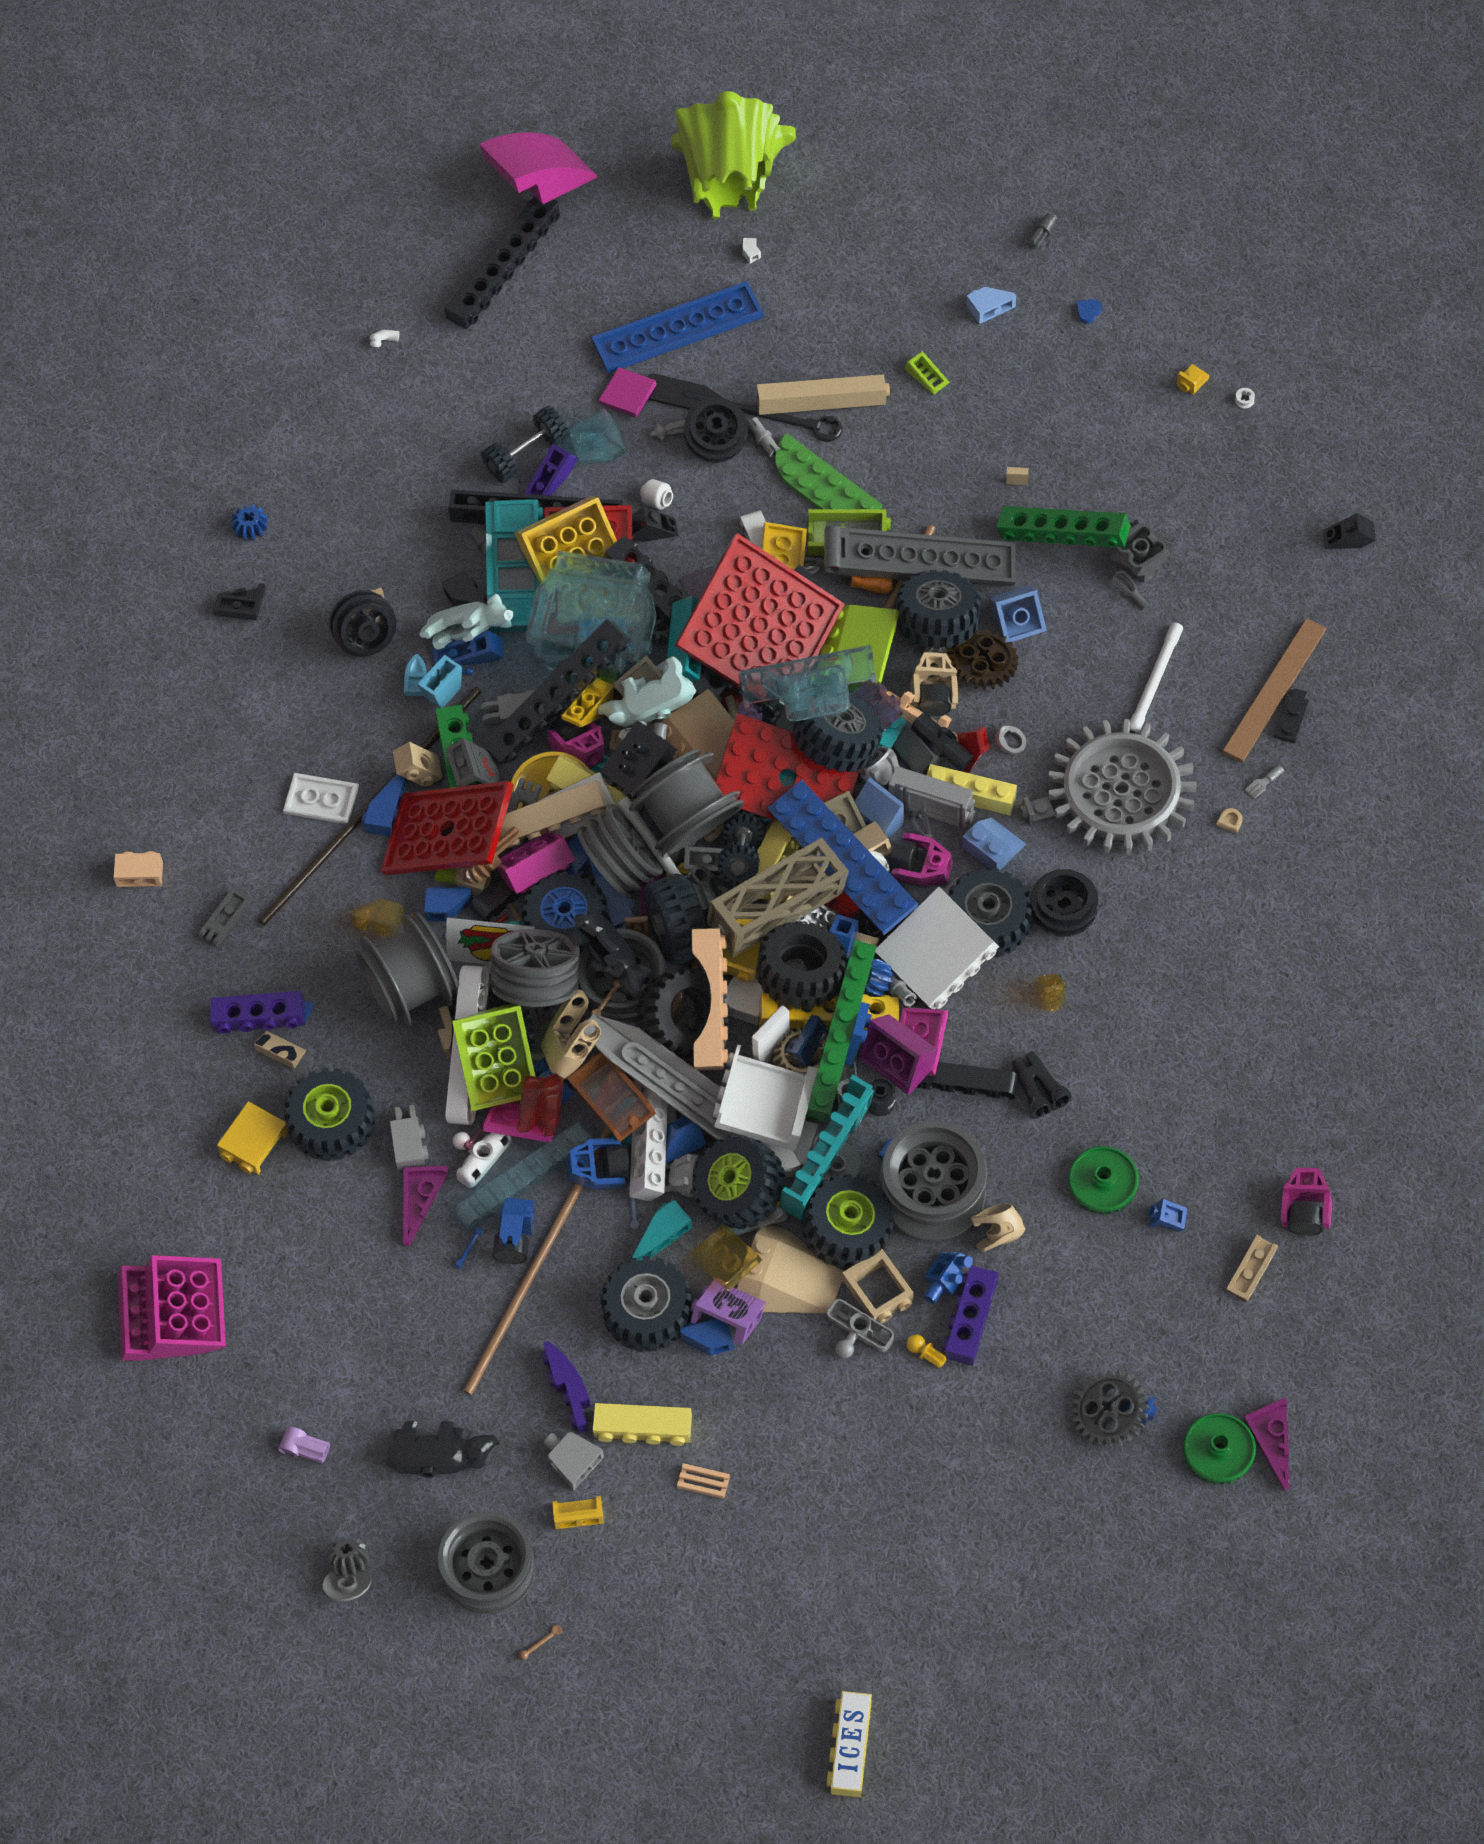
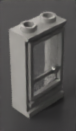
M896 766L889 783V793L904 804L906 811L912 813L918 810L924 811L928 818L956 827L961 825L963 829H965L967 822L972 823L975 814L973 810L975 805L973 790Z

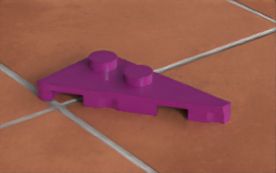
M448 1166L403 1167L404 1246L411 1245L449 1174Z
M1285 1397L1244 1416L1246 1425L1251 1430L1257 1445L1283 1491L1289 1490L1290 1479L1287 1399Z

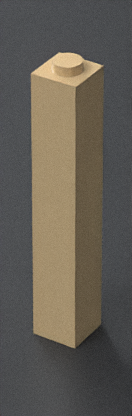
M884 374L757 384L759 415L886 405V396H890L889 383H885Z

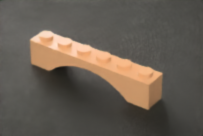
M720 928L692 929V952L705 969L711 989L709 1017L701 1035L694 1043V1068L697 1071L724 1070V1063H728V1049H724V1040H728V1028L724 1026V1017L728 1016L727 1003H723V994H727V981H723V972L727 971V960L723 958V949H726L727 941L726 935H722Z

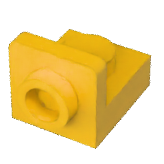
M1192 364L1185 372L1180 371L1177 374L1176 384H1178V387L1183 392H1190L1194 395L1209 379V374Z

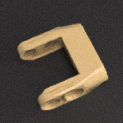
M577 990V993L571 999L562 1003L550 1021L541 1042V1048L551 1072L561 1079H567L582 1065L601 1035L598 1023L590 1019L580 1023L570 1037L573 1029L588 1008V998L582 990ZM577 997L584 999L580 1005L575 1006L572 1004V1001ZM569 1015L572 1017L569 1023L563 1024L560 1022L563 1016ZM594 1026L596 1029L592 1034H585L584 1030L586 1027ZM578 1044L583 1045V1050L577 1053L574 1046Z

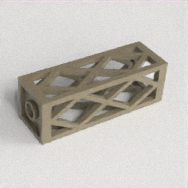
M821 837L712 900L706 920L707 926L710 929L720 928L722 935H726V950L733 958L761 942L774 928L782 927L785 923H793L843 894L849 871ZM828 864L836 872L831 876L826 872ZM810 869H813L817 876H800ZM789 883H813V884H789ZM775 891L769 904H751L768 893ZM786 891H803L780 904ZM741 911H765V912H741ZM738 919H755L743 927L737 922Z

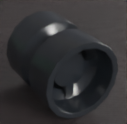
M875 1077L868 1082V1084L873 1086L872 1089L874 1090L868 1111L875 1116H885L894 1109L895 1086L888 1078Z

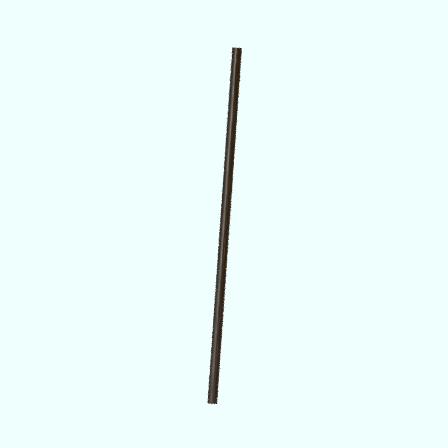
M474 687L458 704L462 705L463 712L482 693L478 687ZM438 727L420 747L426 750L431 748L439 739ZM396 772L258 919L260 923H263L265 926L362 822L363 812H367L369 803L395 777Z

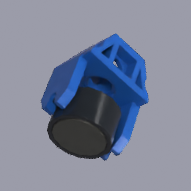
M616 1138L588 1139L585 1143L571 1149L566 1156L568 1180L589 1189L623 1187L625 1180L628 1179V1151L626 1146L621 1145V1142ZM598 1149H603V1169L605 1175L603 1179L596 1177L593 1152Z
M505 1198L504 1206H500L499 1220H501L500 1232L494 1236L492 1257L502 1263L520 1264L527 1260L529 1239L525 1234L532 1235L534 1200Z

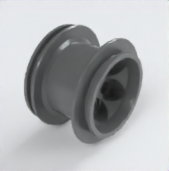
M695 749L680 756L647 778L631 793V796L637 799L630 805L629 811L634 812L645 807L664 835L655 845V850H664L661 854L663 858L670 857L685 849V846L694 844L726 822L745 804L743 800H737L740 796V791H733L724 795L705 766L714 758V753L712 752L699 756L701 754L700 750Z
M418 911L412 912L411 917L406 914L402 915L403 932L376 946L366 936H361L362 950L358 949L355 951L360 970L379 1007L392 1024H396L399 1019L406 1028H410L412 1024L409 1011L438 996L447 1006L451 1007L453 1005V998L457 1000L459 986L455 972L443 947L427 921Z
M924 1121L905 1128L890 1142L882 1159L880 1173L881 1189L886 1193L885 1200L889 1199L892 1204L891 1211L894 1212L893 1224L914 1238L928 1241L950 1239L969 1229L973 1225L971 1217L983 1210L986 1200L987 1165L976 1140L968 1132L954 1124L943 1121ZM960 1176L963 1179L960 1181H955L952 1179V1177ZM913 1181L916 1184L908 1186L905 1184V1182ZM944 1196L953 1197V1199L950 1201H946L942 1198ZM921 1198L930 1200L928 1203L919 1202Z

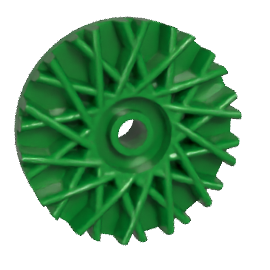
M1108 1146L1093 1147L1079 1154L1073 1161L1068 1177L1069 1190L1072 1197H1075L1076 1203H1080L1082 1208L1083 1206L1088 1208L1089 1212L1093 1210L1094 1214H1097V1212H1103V1215H1106L1107 1212L1113 1214L1115 1210L1119 1212L1121 1208L1125 1209L1127 1204L1131 1203L1133 1198H1135L1136 1191L1138 1190L1139 1175L1132 1159L1121 1150Z
M1211 1413L1198 1418L1188 1428L1183 1442V1456H1185V1463L1188 1464L1189 1470L1192 1469L1195 1476H1200V1480L1206 1479L1209 1484L1214 1482V1485H1218V1483L1227 1485V1482L1231 1484L1236 1479L1240 1480L1251 1468L1256 1453L1255 1439L1248 1426L1237 1417L1225 1413Z

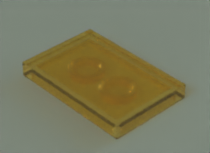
M723 1224L689 1255L697 1265L727 1292L762 1261L761 1257Z

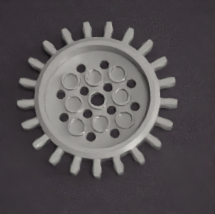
M1124 719L1121 728L1122 732L1112 733L1109 722L1104 720L1102 722L1103 735L1095 738L1091 730L1086 726L1082 729V736L1086 741L1084 745H1078L1071 738L1066 740L1065 747L1073 753L1071 758L1058 753L1055 754L1054 763L1066 768L1065 773L1049 771L1048 781L1063 783L1064 787L1049 790L1048 797L1049 800L1065 799L1066 804L1055 808L1054 815L1057 819L1071 813L1074 819L1067 824L1066 832L1069 835L1080 826L1088 830L1084 835L1083 845L1088 846L1093 841L1095 835L1105 838L1103 842L1104 853H1109L1112 848V841L1118 840L1124 841V851L1126 855H1130L1133 847L1132 840L1141 838L1147 851H1150L1153 846V840L1150 835L1156 831L1165 841L1171 840V832L1165 826L1168 821L1181 828L1185 826L1186 818L1175 812L1177 807L1193 811L1194 801L1180 797V792H1196L1197 782L1180 780V776L1193 773V764L1188 763L1177 766L1174 761L1183 756L1184 748L1180 746L1168 753L1163 747L1169 741V734L1165 732L1154 742L1148 738L1150 735V724L1148 723L1142 727L1141 734L1138 735L1129 733L1131 728L1129 719ZM1116 758L1118 762L1112 763L1110 759ZM1145 765L1149 769L1144 771L1140 767ZM1097 768L1099 771L1094 773L1091 769ZM1127 775L1129 779L1123 780L1121 777ZM1157 782L1160 786L1156 788L1152 784ZM1109 785L1110 789L1105 790L1102 786ZM1123 785L1127 787L1128 791L1119 793L1115 788ZM1139 792L1141 796L1135 797L1133 796V793ZM1089 794L1091 798L1084 799L1083 795ZM1120 802L1122 805L1120 807L1114 806V803ZM1150 809L1152 813L1146 814L1144 811ZM1100 811L1102 816L1098 817L1094 813ZM1132 819L1133 823L1127 824L1125 820Z

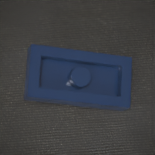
M811 1015L800 1037L792 1039L786 1048L788 1054L795 1057L802 1066H808L828 1032V1028L821 1018Z

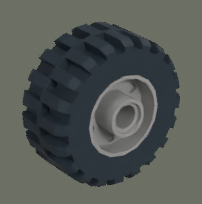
M643 1256V1260L637 1261L636 1258L629 1259L630 1264L625 1265L621 1263L618 1265V1272L612 1271L608 1275V1282H604L602 1287L601 1307L605 1326L608 1332H612V1337L617 1342L622 1340L623 1346L629 1349L631 1345H635L636 1351L643 1352L644 1347H650V1352L657 1351V1346L661 1344L663 1348L670 1346L672 1338L675 1341L681 1338V1328L688 1324V1320H691L692 1312H690L692 1299L689 1284L685 1281L684 1274L681 1271L676 1272V1266L670 1262L665 1265L664 1259L657 1257L653 1261L650 1260V1256Z

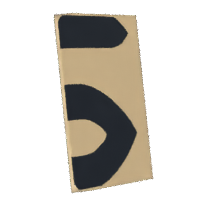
M268 1031L254 1043L256 1051L293 1069L296 1068L306 1052L305 1049Z

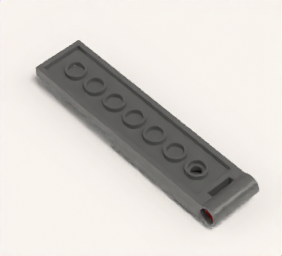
M828 526L824 529V571L828 573L907 580L909 577L917 576L918 573L923 571L927 573L930 570H937V572L947 570L952 574L954 572L958 573L962 578L966 577L970 582L1009 586H1014L1016 583L1015 542L842 528L838 526Z

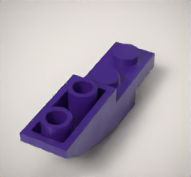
M549 1341L543 1342L545 1351H542L541 1355L544 1366L548 1364L550 1366L551 1372L547 1373L550 1387L555 1386L557 1393L562 1392L565 1405H571L573 1413L568 1415L572 1428L577 1427L578 1433L586 1432L588 1429L583 1409L591 1407L585 1385L568 1358Z

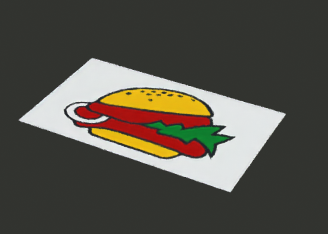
M447 918L446 955L451 961L488 964L491 962L492 944L497 938L512 931L535 929V927Z

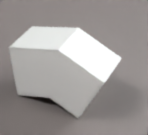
M743 238V256L749 263L761 258V251L757 247L756 238Z

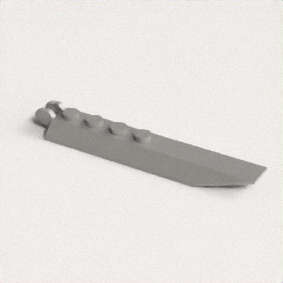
M595 1014L590 1017L591 1020H595L601 1029V1035L594 1046L608 1060L717 1140L722 1139L725 1141L727 1136H738V1134L714 1127L716 1118L712 1116L716 1103L721 1104V1100H717L721 1087L638 1027ZM588 1026L584 1033L592 1034L596 1028Z

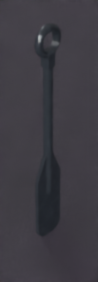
M659 374L647 376L655 380L657 384L648 400L690 410L700 400L711 397L723 398L704 385ZM733 402L746 414L813 430L815 436L824 442L835 441L842 434L843 427L841 422L832 416H824L814 420L782 413L759 415L757 407ZM824 421L832 425L836 423L838 426L835 427L834 435L820 434L818 431L821 428V423Z

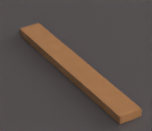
M1306 618L1227 743L1223 754L1241 763L1244 762L1325 633L1326 627Z

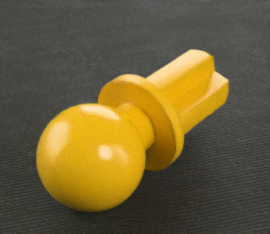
M918 1334L911 1335L908 1338L906 1345L910 1352L921 1353L920 1359L924 1360L925 1358L938 1368L945 1364L946 1356L933 1348L932 1343L925 1345L924 1338Z

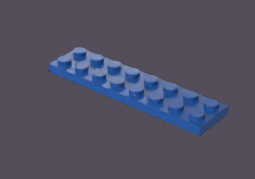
M746 281L592 337V343L607 373L617 371L619 367L631 366L764 318L763 311Z
M802 779L767 808L772 816L802 848L821 837L849 871L843 892L883 935L918 907V903ZM828 864L826 872L831 876L836 872Z

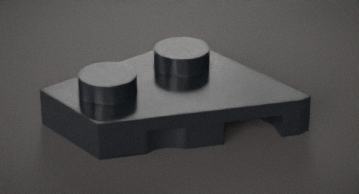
M258 584V588L247 591L244 587L232 592L219 593L213 608L214 616L257 621L265 592V584Z

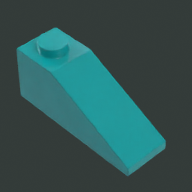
M675 1200L670 1203H664L658 1208L632 1259L636 1258L637 1261L643 1260V1256H650L652 1258L692 1229V1220Z

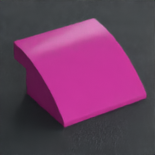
M531 132L513 133L495 137L479 144L483 158L518 193L528 189L542 204L597 178L596 174L560 139L553 136Z
M152 1255L145 1267L121 1266L117 1273L121 1360L141 1361L196 1355L225 1348L221 1259Z

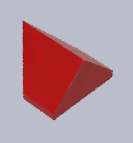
M985 726L957 734L959 743L974 756L965 767L966 773H970L981 754L990 748Z

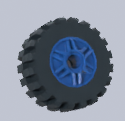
M562 872V875L553 873L549 875L550 878L548 879L542 878L538 881L537 886L532 885L528 890L529 895H525L523 906L521 907L523 926L550 930L571 937L575 932L576 922L573 919L577 914L587 915L590 912L601 914L609 921L607 900L605 895L602 894V889L599 885H594L593 880L589 877L583 879L582 874L579 873L570 875L569 872ZM579 945V955L585 948Z

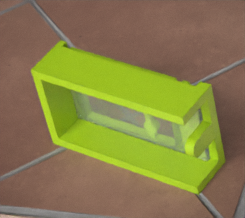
M808 509V556H824V529L828 526L891 531V518H886V509Z

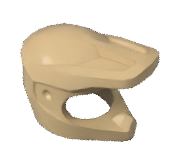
M998 1204L986 1208L971 1217L974 1227L979 1226L981 1223H992V1226L986 1232L987 1237L976 1244L978 1252H985L998 1245L1011 1243L1017 1240L1025 1231L1022 1218L1012 1204Z

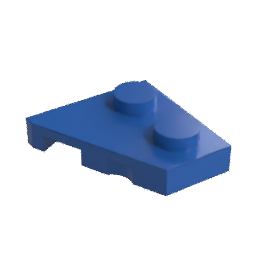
M861 1002L844 1064L853 1065L859 1044H864L868 1031L864 1030V1027L868 1028L872 1014H868L870 1006L868 1003Z

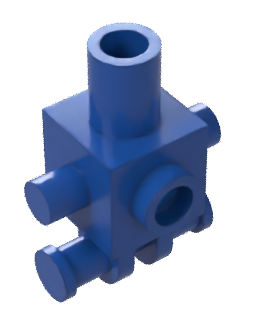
M940 1252L938 1259H935L924 1276L930 1283V1286L924 1293L923 1298L927 1302L935 1304L942 1293L953 1294L963 1279L964 1274L961 1272L963 1266L966 1268L972 1266V1257L956 1252Z

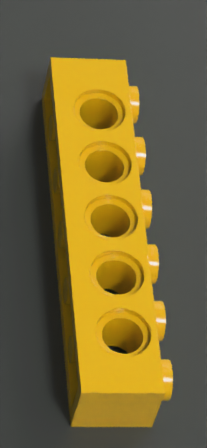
M761 993L759 1000V1028L779 1007L783 1006L780 1004V1001L772 1000L769 997V993ZM835 994L832 1000H826V1004L819 1007L814 1005L810 1009L811 1012H804L801 1008L805 1007L794 1009L793 1006L787 1005L790 1029H797L798 1026L803 1029L811 1015L819 1016L829 1029L833 1013H828L824 1009L829 1008L834 1011L838 994ZM863 994L861 1002L870 1004L868 1014H872L871 1020L889 1014L899 1021L898 997L890 995L869 997V995ZM870 1010H876L879 1014H873Z

